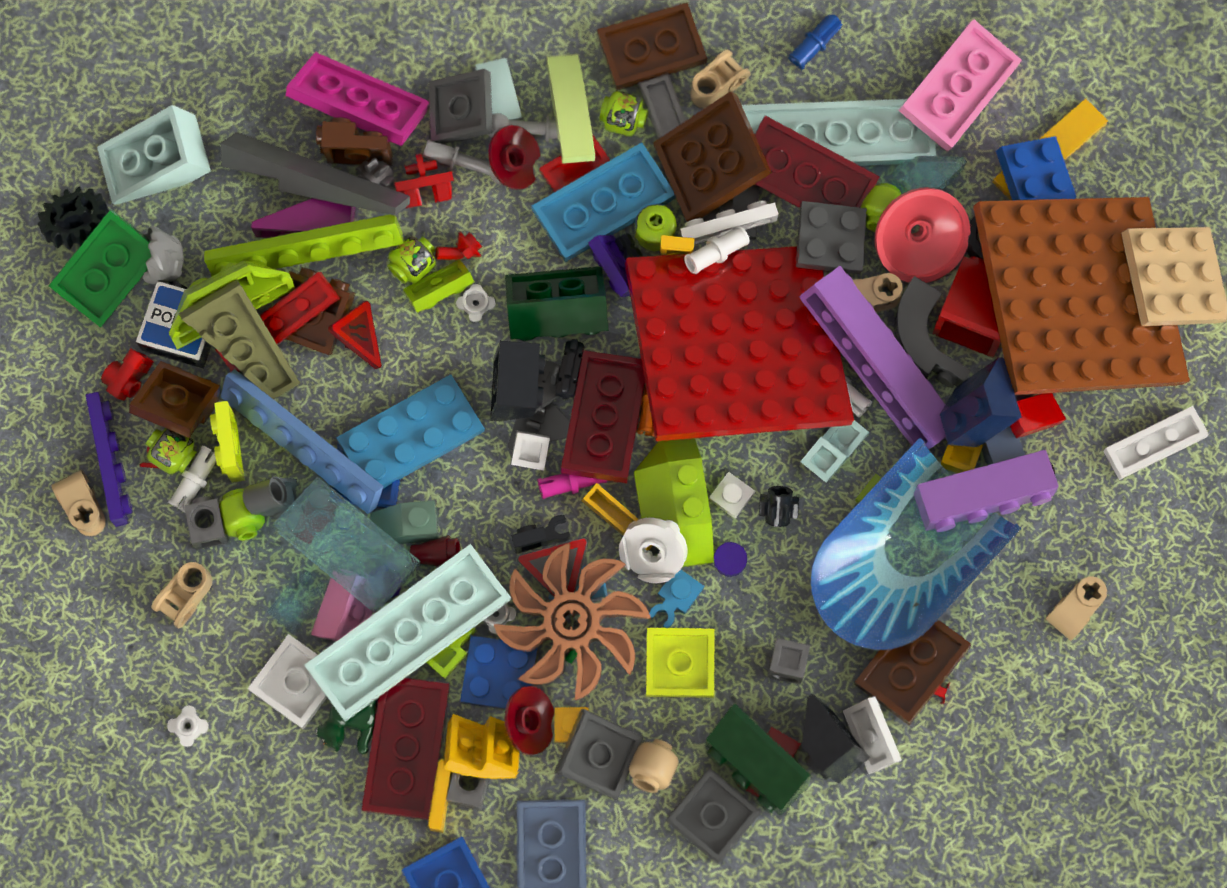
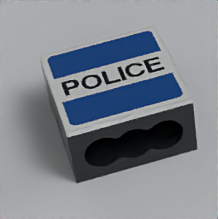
M157 281L136 343L141 351L204 369L212 345L201 337L177 350L169 335L183 292L188 288L177 282L166 284Z

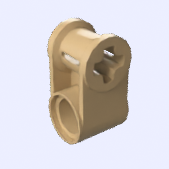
M727 49L694 76L690 94L691 100L694 105L704 109L728 92L735 91L747 81L751 73L748 69H743L732 58V52ZM706 86L711 88L713 92L705 94L699 91V88Z
M884 273L865 279L853 280L861 294L871 303L875 312L890 310L900 303L903 290L902 282L894 274ZM882 287H888L889 291H893L892 296H887L885 292H882Z
M81 469L52 484L51 487L70 523L81 534L95 536L104 529L106 519L95 497L96 494L93 488L90 489L87 484L89 480ZM86 513H90V515H89L90 521L85 524V523H84V521H85L84 515H85Z
M189 562L184 564L169 584L157 595L151 608L155 612L161 611L172 619L175 627H183L195 612L197 605L212 586L211 574L199 563ZM194 572H201V583L196 587H189V576ZM170 603L176 605L179 608V610H176L173 607H171Z
M1085 577L1072 588L1066 597H1063L1057 603L1054 610L1046 616L1045 620L1072 641L1089 622L1092 614L1104 602L1107 596L1105 583L1097 577ZM1092 587L1095 590L1093 597L1087 600L1084 598L1085 589Z

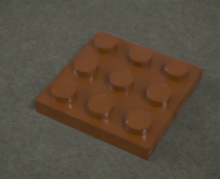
M732 91L653 142L687 222L703 218L772 173L739 98Z

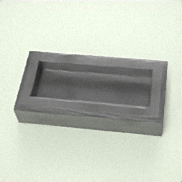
M669 73L638 83L658 139L686 121Z

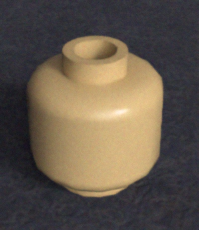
M655 739L653 742L640 744L629 766V774L633 778V784L641 790L650 793L666 789L671 784L679 764L678 757L672 751V746L663 740Z

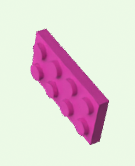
M317 52L310 57L290 81L285 96L332 117L350 119L351 122L356 123L359 129L380 132L383 136L388 137L389 142L400 146L404 144L429 109L428 100Z

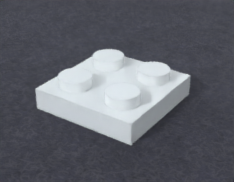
M289 634L248 687L250 692L303 730L327 699L326 694L304 666L316 657L317 654Z

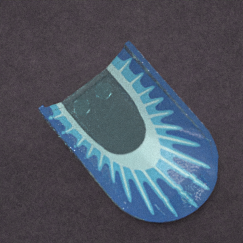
M921 438L910 447L825 539L816 554L812 566V596L821 618L840 638L862 648L872 650L894 649L907 645L924 635L1022 529L1018 524L1015 525L994 512L987 514L988 517L980 522L968 523V520L955 523L956 526L944 532H936V529L926 531L914 497V491L918 484L952 474L938 462Z

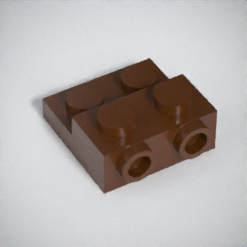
M342 117L332 118L331 121H323L322 125H317L316 144L320 145V153L325 155L328 164L360 165L364 161L370 162L376 158L377 161H383L392 166V149L388 137L383 136L382 133L367 131L360 135L356 123Z
M301 267L299 272L289 271L295 289L317 273L305 267ZM331 278L330 285L340 299L286 340L327 355H332L337 338L329 332L328 327L350 311L356 294L348 290L350 284ZM286 294V295L280 297L279 301H280L281 299H283L285 296H287L288 294Z
M160 361L131 401L129 413L190 438L200 423L205 424L215 409L214 403L219 402L220 385L184 371L177 366Z

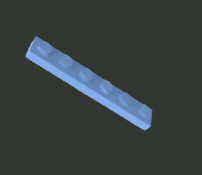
M234 369L226 375L221 399L228 401L232 408L275 440L278 445L289 451L302 464L308 466L323 478L326 483L346 496L354 505H357L367 514L377 508L384 487L382 484Z

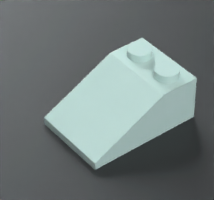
M174 105L97 146L111 202L115 205L184 186L211 172L195 114Z

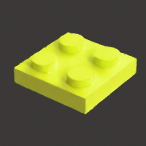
M228 401L214 403L215 414L210 415L212 432L216 434L217 441L220 446L214 447L217 466L221 467L222 474H227L232 483L245 481L237 418Z
M647 628L646 697L714 698L715 628Z

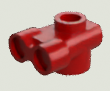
M130 348L122 360V364L118 361L110 363L101 376V382L108 386L106 391L122 401H125L127 397H134L141 388L140 379L144 374L148 373L155 362L147 355Z

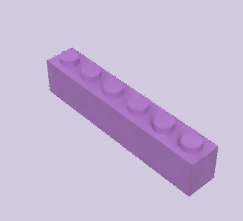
M838 266L799 296L912 447L920 441L925 449L929 450L946 437L940 418V413L946 404L841 266Z

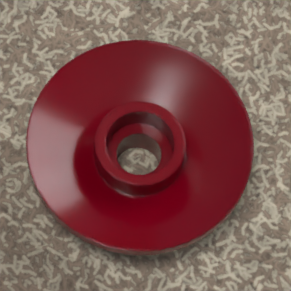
M509 125L500 128L493 135L489 144L488 157L492 172L498 181L507 188L513 190L525 189L536 181L533 167L538 158L541 157L539 146L531 133L523 127Z
M525 686L517 689L509 698L505 709L504 719L507 736L511 744L519 752L526 755H535L543 752L553 739L551 725L555 712L549 697L541 689L534 686Z

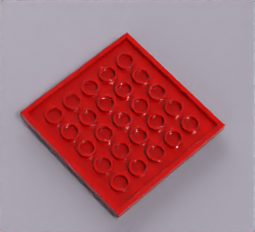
M797 246L736 250L729 254L724 262H715L697 274L691 273L684 261L686 254L626 258L625 269L656 441L852 425L854 417L840 351L799 298L800 295L824 277L823 270L796 267Z

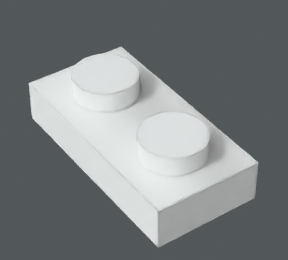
M876 697L868 698L843 710L852 735L870 757L864 762L868 774L880 771L902 760Z

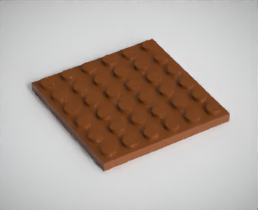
M1149 197L979 201L973 206L1003 356L1015 395L1177 386L1190 382L1178 325L1141 326L1121 233L1128 228H1156Z

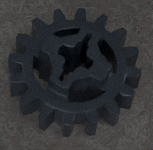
M77 187L74 193H70L68 189H65L64 196L59 197L54 194L52 196L54 200L52 204H43L45 211L38 213L40 219L38 226L47 243L53 242L55 248H59L64 243L67 250H70L73 244L78 243L81 246L109 212V208L100 193L95 194L92 188L86 190L85 193H83L81 187Z

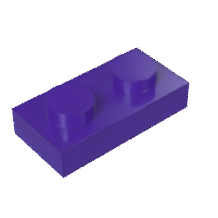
M597 235L588 242L593 251L594 260L599 266L603 267L609 277V284L613 291L619 294L620 297H630L625 269L626 260L623 257V251H620L617 247L614 235Z

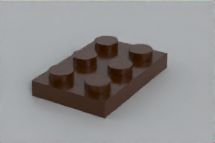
M688 2L597 29V37L616 91L668 73L670 75L707 63V56Z
M918 604L914 606V608L921 607ZM937 620L917 640L902 647L879 650L856 679L855 685L870 697H876L878 703L910 725L971 648V643L940 620Z

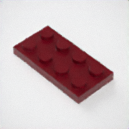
M766 115L755 132L756 139L772 173L754 185L799 209L802 201L860 208L864 199L880 177Z
M587 350L583 351L561 465L562 474L627 484L645 386L641 359Z
M404 678L379 697L362 812L429 820L437 766L440 759L450 684Z

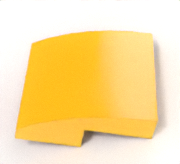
M455 714L451 716L447 723L443 769L478 778H516L519 767V751L511 744L507 736L505 721L489 716L483 725Z

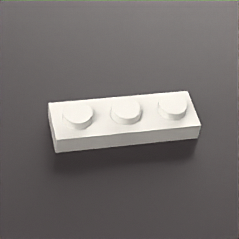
M765 200L748 205V210L735 213L734 209H730L716 214L717 219L704 222L703 218L688 221L684 224L685 228L680 229V237L695 238L694 244L707 241L712 237H721L737 226L747 230L775 222L779 214L775 202L767 204Z
M1191 406L1105 448L1103 452L1118 479L1121 480L1207 438L1209 433L1195 408Z

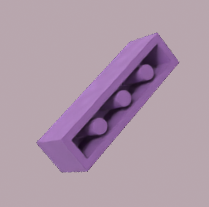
M1042 450L918 484L914 491V497L925 530L936 529V532H944L954 528L957 522L968 520V523L980 522L988 517L987 514L1000 511L1001 515L1009 514L1019 510V505L1030 502L1033 506L1045 504L1052 500L1051 497L1059 486L1047 451Z

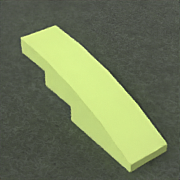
M579 56L547 57L553 114L560 142L562 164L595 161L591 122Z

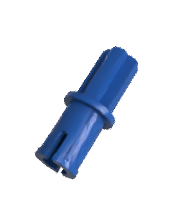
M829 14L812 32H806L805 39L788 55L789 61L800 70H803L819 51L823 52L826 49L825 44L842 28V22L834 14Z

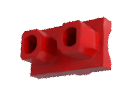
M422 153L415 154L416 164L405 166L406 175L419 173L420 178L395 182L396 191L410 196V204L405 207L406 209L422 206L419 188L431 185L435 203L452 200L451 181H454L452 171L426 176V171L436 170L438 167L436 160L423 162Z

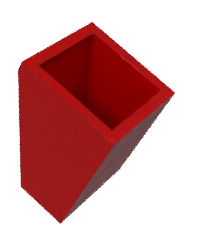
M963 256L932 334L993 358L1001 341L985 263L983 259L978 257L967 258Z

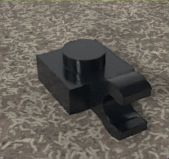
M565 515L554 516L546 528L544 526L537 528L536 525H527L517 529V534L511 535L515 553L518 554L547 546L553 542L562 543L568 541L571 538L569 532L559 534L555 531V527L558 524L566 522Z

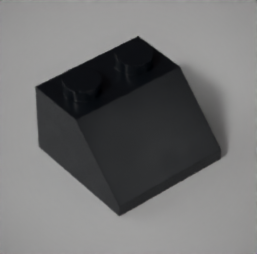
M500 340L493 359L490 421L501 422L533 417L537 406L542 407L544 389L538 386V374H544L545 355L540 354V344Z
M813 693L807 697L801 746L808 756L804 760L817 775L820 774L825 780L830 777L837 783H840L870 757L829 705Z

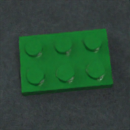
M111 209L49 284V287L101 328L140 281L144 272L148 271L146 261L151 257L148 248L150 240Z

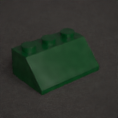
M601 266L505 275L510 340L529 341L536 337L551 336L562 338L568 334L584 333L586 335H595L601 331H609L606 292Z
M735 703L706 738V746L709 748L706 754L718 766L721 767L725 764L734 772L731 775L732 779L742 789L746 790L750 787L759 795L756 799L757 803L769 814L775 811L781 816L809 786L811 775Z

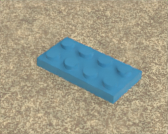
M641 142L532 205V211L563 260L567 262L591 248L588 242L597 235H614L633 224L637 214L644 207L653 204L664 206L676 199V196L665 176Z
M450 374L336 437V441L345 456L382 484L384 489L397 479L409 475L483 433L485 428Z

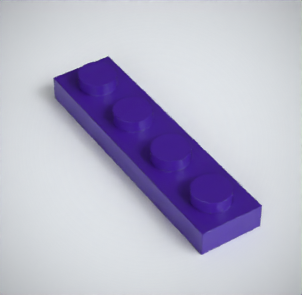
M99 392L85 394L110 521L115 527L129 524L127 515L132 514L133 511L129 495H123L121 483L126 482V475L123 464L116 461L115 452L120 451V445L116 432L110 431L109 420L114 419L112 406L109 400L104 401Z

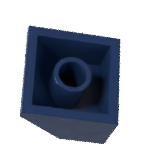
M998 357L955 387L940 413L948 445L979 447L1022 418L1004 358Z

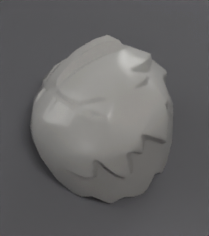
M155 226L148 227L147 232L143 233V235L150 240L148 248L151 257L146 261L148 271L144 272L143 279L146 283L155 285L157 281L162 283L173 282L182 274L181 270L184 264L182 243L177 237L167 234L160 228Z

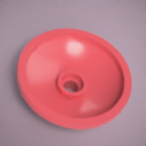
M925 187L903 193L886 207L877 223L875 248L880 262L891 274L896 275L905 282L910 283L914 276L925 283L942 278L959 264L966 253L968 236L971 232L968 215L962 204L951 194L943 190ZM915 225H920L916 233H911Z

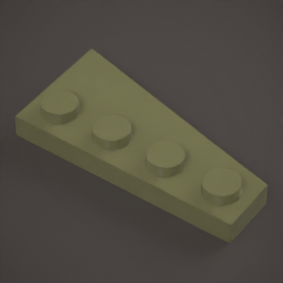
M237 279L178 313L187 325L194 328L207 343L213 345L232 365L234 364L243 372L245 377L273 400L301 384Z

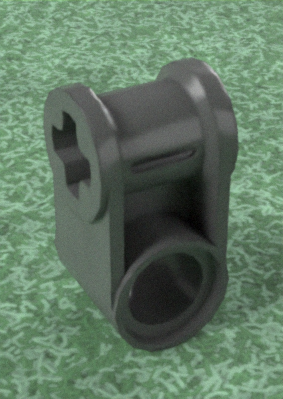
M274 476L247 486L243 491L244 504L251 514L283 519L303 513L302 506L298 504L295 489L298 483L295 478Z

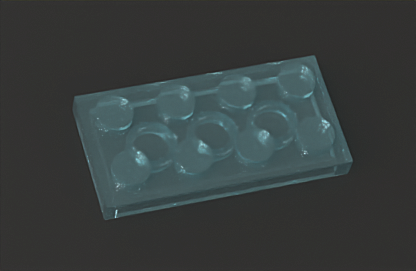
M318 476L273 524V529L374 613L382 608L420 565V560Z

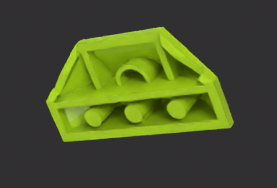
M244 260L238 264L230 263L224 266L220 273L210 278H200L194 281L190 288L184 290L169 331L175 347L178 350L201 338L200 334L194 328L187 325L178 313L236 279L257 310L295 289L290 274Z
M691 438L658 441L634 471L641 519L658 518L664 521L671 520L679 526L680 533L687 544V558L682 567L714 563L712 519L702 458L696 440Z

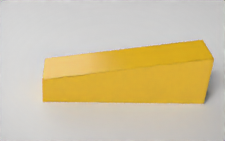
M598 483L581 500V502L623 536L629 524L639 520ZM649 545L645 549L650 550L653 545Z

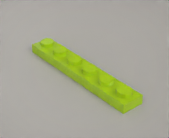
M389 214L204 251V261L211 276L220 273V270L230 263L238 264L244 260L279 269L404 244L403 233L396 216Z

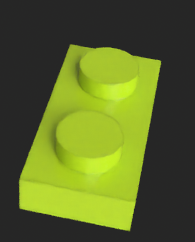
M457 260L421 279L419 282L404 288L403 291L412 307L418 313L434 307L439 301L452 294L461 293L467 286L474 283V280L463 262Z

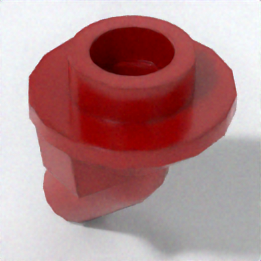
M460 231L456 243L457 247H436L435 251L437 260H460L464 257L467 259L471 257L480 258L482 255L478 250L482 245L471 232L464 235Z

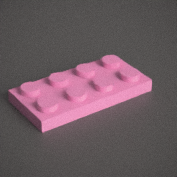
M973 19L898 111L948 152L1022 60Z

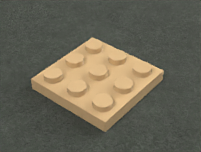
M1210 227L1128 228L1121 233L1141 326L1216 324L1227 321V299Z

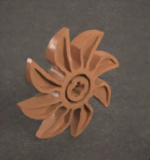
M569 543L556 549L544 565L543 580L552 593L555 594L551 602H545L536 594L516 568L511 575L510 595L514 604L522 614L544 617L542 625L521 627L494 624V627L500 639L509 647L518 651L531 652L542 645L544 641H553V647L545 656L518 678L527 684L543 685L559 678L564 673L567 652L571 650L576 651L578 666L574 698L576 701L590 694L597 686L601 677L602 664L593 651L590 650L592 642H601L629 675H631L634 668L635 651L628 635L621 629L602 627L600 625L601 620L605 617L651 619L645 605L638 598L626 592L614 591L602 599L600 603H593L591 601L592 596L599 588L626 566L625 563L619 560L599 559L589 563L581 570L578 591L574 593L567 590ZM569 614L572 617L575 614L580 616L578 618L580 626L575 630L572 626H570V630L565 628L567 625L565 617Z

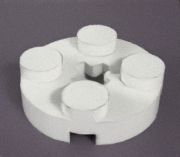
M643 518L629 524L619 543V556L621 562L626 564L624 567L628 571L631 568L635 573L639 574L637 578L648 583H663L671 580L681 570L687 558V544L680 533L679 526L671 520L664 521L658 518ZM653 545L660 551L657 556H653L652 552L645 548Z

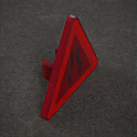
M366 300L332 323L328 330L345 345V348L352 350L374 369H379L382 365L371 304Z

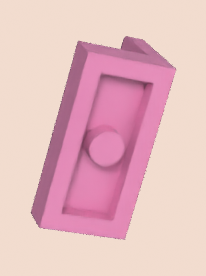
M334 572L329 581L311 634L318 638L330 639L336 642L371 617L377 598L371 594L368 588V580L358 575Z

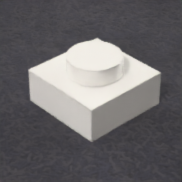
M517 430L511 465L544 471L550 437Z
M728 472L710 495L709 500L736 519L755 494V490Z

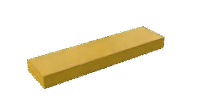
M1085 98L1039 139L1056 136L1065 161L1105 126L1108 120ZM1002 171L992 182L1012 200Z

